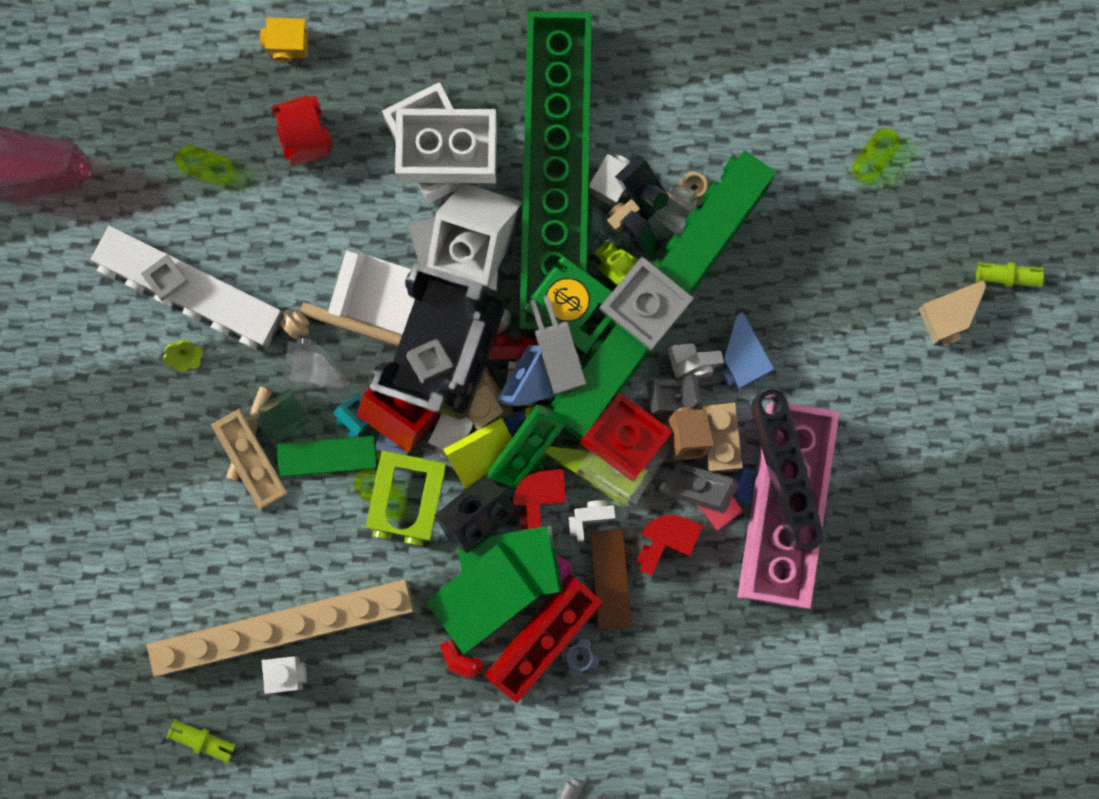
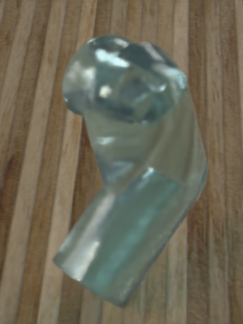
M600 209L588 210V238L590 242L599 248L604 243L610 241L619 250L621 238L604 227V211Z

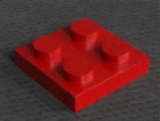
M619 393L584 435L580 444L634 483L673 431L626 396Z

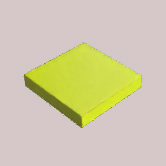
M500 418L443 449L465 490L482 476L488 477L489 468L512 437L504 421Z

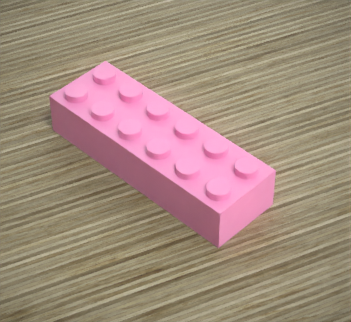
M773 401L767 404L766 412L774 414L776 404ZM788 403L823 528L840 412ZM775 429L772 432L771 439L776 446L782 447L785 442V436L780 430ZM760 446L737 598L799 609H810L820 545L815 549L805 551L795 550L789 545L762 447ZM783 462L780 472L784 478L791 479L794 469L790 463ZM792 494L789 505L796 512L802 509L803 503L801 497ZM804 526L798 532V538L803 544L807 545L811 540V532Z

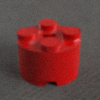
M305 95L270 106L272 118L276 117L278 122L275 129L285 158L289 160L290 168L327 157L328 153L332 152L330 146L332 140L326 125L322 127L320 125L321 118L319 114L322 113L316 95L312 97Z

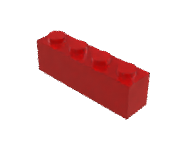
M570 573L562 582L563 591L553 593L485 673L489 681L516 704L603 602Z

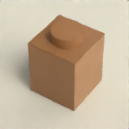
M679 408L665 424V426L673 431L668 438L673 461L703 459L714 446L706 409Z

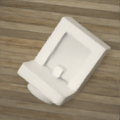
M694 344L673 345L668 348V354L676 378H683L690 374L697 375L698 379L713 374V368L724 363L721 351L697 353Z
M606 500L587 502V508L575 509V517H569L570 537L577 536V543H584L582 523L615 521L614 505L607 506Z

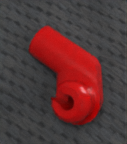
M453 639L439 644L448 669L452 673L466 679H472L483 672L482 661L477 657L470 659L460 655Z

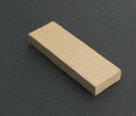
M240 409L211 424L212 429L259 510L288 494Z

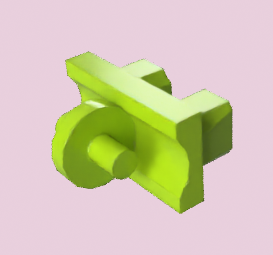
M610 241L604 243L594 252L601 262L596 269L616 287L639 261L623 249L619 248L617 250Z

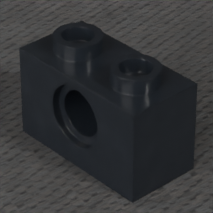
M484 475L437 512L434 517L446 537L467 554L516 515L517 512L505 490Z

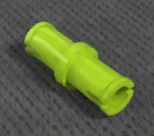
M977 262L975 282L978 283L984 280L986 283L1004 284L1005 288H1012L1013 285L1042 288L1044 268L1015 266L1014 262H1007L1006 265Z
M174 719L171 725L172 728L182 732V734L169 729L167 739L192 748L193 753L198 755L202 752L226 764L229 763L231 754L219 749L233 753L236 747L235 743H230L209 734L210 730L206 728L199 730L178 721V719Z

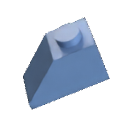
M743 312L738 314L734 320L723 358L724 363L722 365L724 368L720 370L726 384L729 387L734 385L737 392L766 377L774 370Z
M528 345L496 400L500 404L520 406L555 396L539 346Z

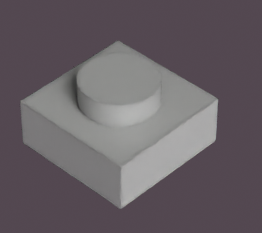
M168 254L141 273L161 301H164L189 283Z
M438 339L408 351L406 356L422 384L451 372L453 368Z

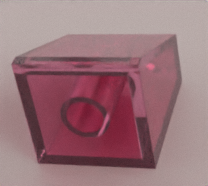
M0 126V203L7 204L81 188L83 180H87L90 176L91 162L88 161L89 157L74 142Z

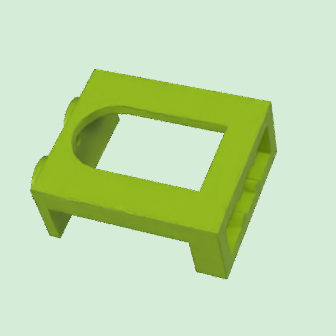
M382 450L365 528L373 530L372 536L376 538L391 540L393 534L405 537L404 543L421 547H423L424 541L432 542V532L435 523L434 515L437 513L442 484L446 478L448 465L443 462ZM395 469L427 475L418 518L407 529L393 527L386 517Z

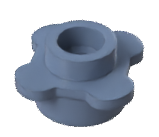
M580 639L578 644L572 647H564L561 651V657L567 661L570 667L569 673L573 677H579L583 671L589 668L595 669L599 665V658L593 655L590 649L591 642L588 639ZM579 654L583 656L582 661L577 660Z

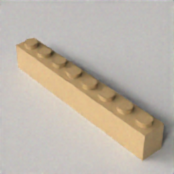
M404 579L146 645L153 677H161L416 612L409 583Z

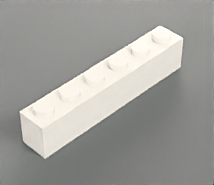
M108 225L90 260L99 266L97 272L114 280L116 275L126 279L125 285L134 291L142 294L146 289L155 294L141 273L167 254ZM170 256L189 283L164 301H161L155 294L153 298L155 301L169 308L174 303L184 308L182 314L197 322L202 317L212 322L210 328L225 336H228L231 331L241 336L240 343L253 350H257L258 346L265 349L268 348L280 325L279 321L283 318V313L279 309Z

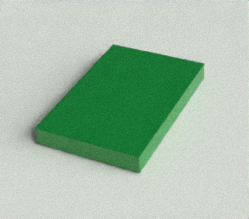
M551 525L490 535L467 554L457 546L462 572L494 546L502 543L539 595L563 591Z
M499 543L425 602L461 652L466 654L539 598L540 595L502 543Z

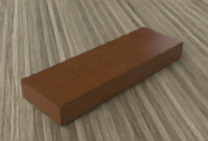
M623 529L592 531L590 536L595 593L603 601L597 608L599 630L631 628Z

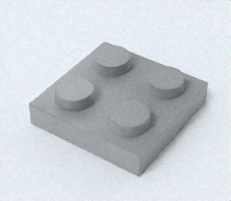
M641 257L600 306V310L652 351L694 298L645 258Z

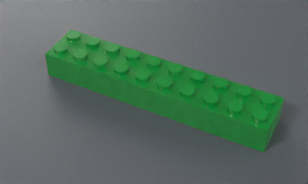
M528 11L520 291L521 335L535 334V331L539 330L536 320L522 308L526 303L530 304V297L553 267L565 273L566 269L558 263L561 256L571 261L584 272H586L592 12ZM585 324L581 328L583 332H585Z
M743 150L739 157L733 155L723 168L722 181L720 183L714 181L704 194L703 207L701 209L695 207L685 220L684 233L682 235L676 233L666 246L665 259L663 261L657 259L653 263L654 267L689 295H692L769 190L775 177L776 171L746 150ZM613 320L608 326L610 328L608 330V333H610L605 340L600 337L590 350L589 354L591 355L589 359L591 360L586 367L580 364L586 387H579L567 391V393L563 392L557 395L550 405L552 407L551 410L566 416L567 424L563 429L580 441L615 397L622 392L651 352Z

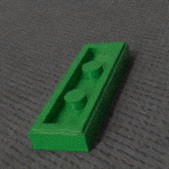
M537 404L489 468L488 479L517 489L518 485L526 478L567 424L566 416Z
M375 436L277 444L279 477L377 469Z

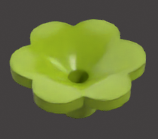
M182 339L176 343H170L165 348L166 354L163 356V363L166 366L173 367L176 372H185L188 368L196 369L201 365L200 358L203 357V349L200 346L194 345L190 340Z

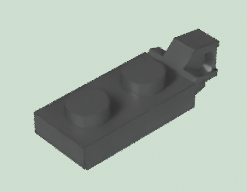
M677 462L676 465L672 464L670 469L652 463L647 472L651 483L659 486V490L667 496L721 513H725L738 488L736 480L680 462Z

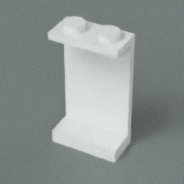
M346 250L328 313L339 317L348 316L403 334L415 300L408 295L405 287L406 277L412 269L358 251Z

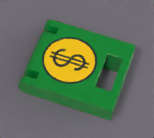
M561 256L558 263L566 269L565 273L553 267L530 299L535 300L536 304L539 305L538 311L542 324L547 328L552 326L543 297L549 296L557 324L567 321L575 349L586 356L607 329L612 319L606 315L591 337L583 332L581 328L599 305L600 307L612 291L571 261ZM526 303L522 309L535 319L531 305Z

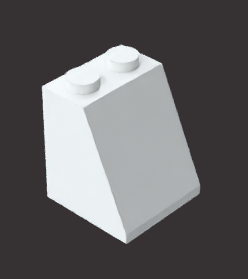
M463 183L436 212L427 267L489 287L518 230L523 202Z

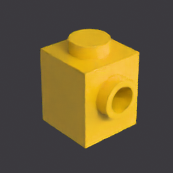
M267 17L266 28H261L260 32L261 47H265L268 56L273 57V60L277 62H291L292 58L307 59L309 28L306 20Z

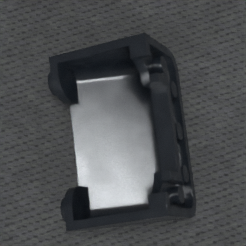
M414 263L412 271L408 273L405 280L408 295L415 299L393 361L384 360L374 368L370 389L462 420L471 408L506 307L505 296L484 284ZM438 339L453 368L451 372L422 384L406 357L407 353L414 348Z

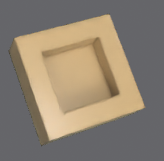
M632 199L626 204L621 201L608 213L610 218L607 220V226L615 235L623 230L619 222L631 210L640 215V208Z

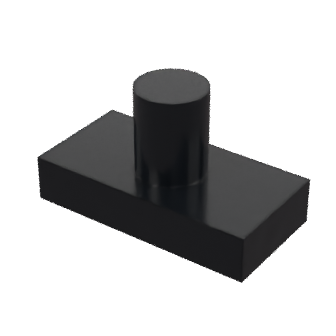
M637 155L615 176L628 198L632 199L640 208V215L647 221L658 210L663 209L670 200L651 167L640 155Z

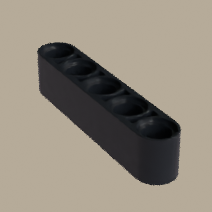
M769 389L753 399L751 404L752 415L786 539L795 550H812L822 543L824 537L823 528L788 401L781 391ZM765 397L771 398L775 402L776 411L774 414H768L764 411L762 402ZM775 429L780 430L785 436V442L782 447L776 446L771 439L772 432ZM783 462L790 463L794 469L791 479L784 478L780 472ZM792 494H796L802 499L803 505L799 512L794 511L789 505ZM802 526L807 527L811 532V540L807 545L803 544L798 538V532Z

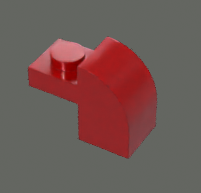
M560 469L535 472L527 476L518 485L514 494L513 506L514 508H527V513H521L522 530L541 527L540 506L566 505L564 471Z
M665 515L651 521L641 534V537L652 541L651 546L643 545L636 561L642 564L639 572L651 577L664 547L689 557L703 526L678 515Z

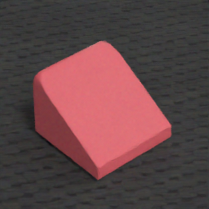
M734 497L731 499L725 513L697 505L716 531L743 511Z

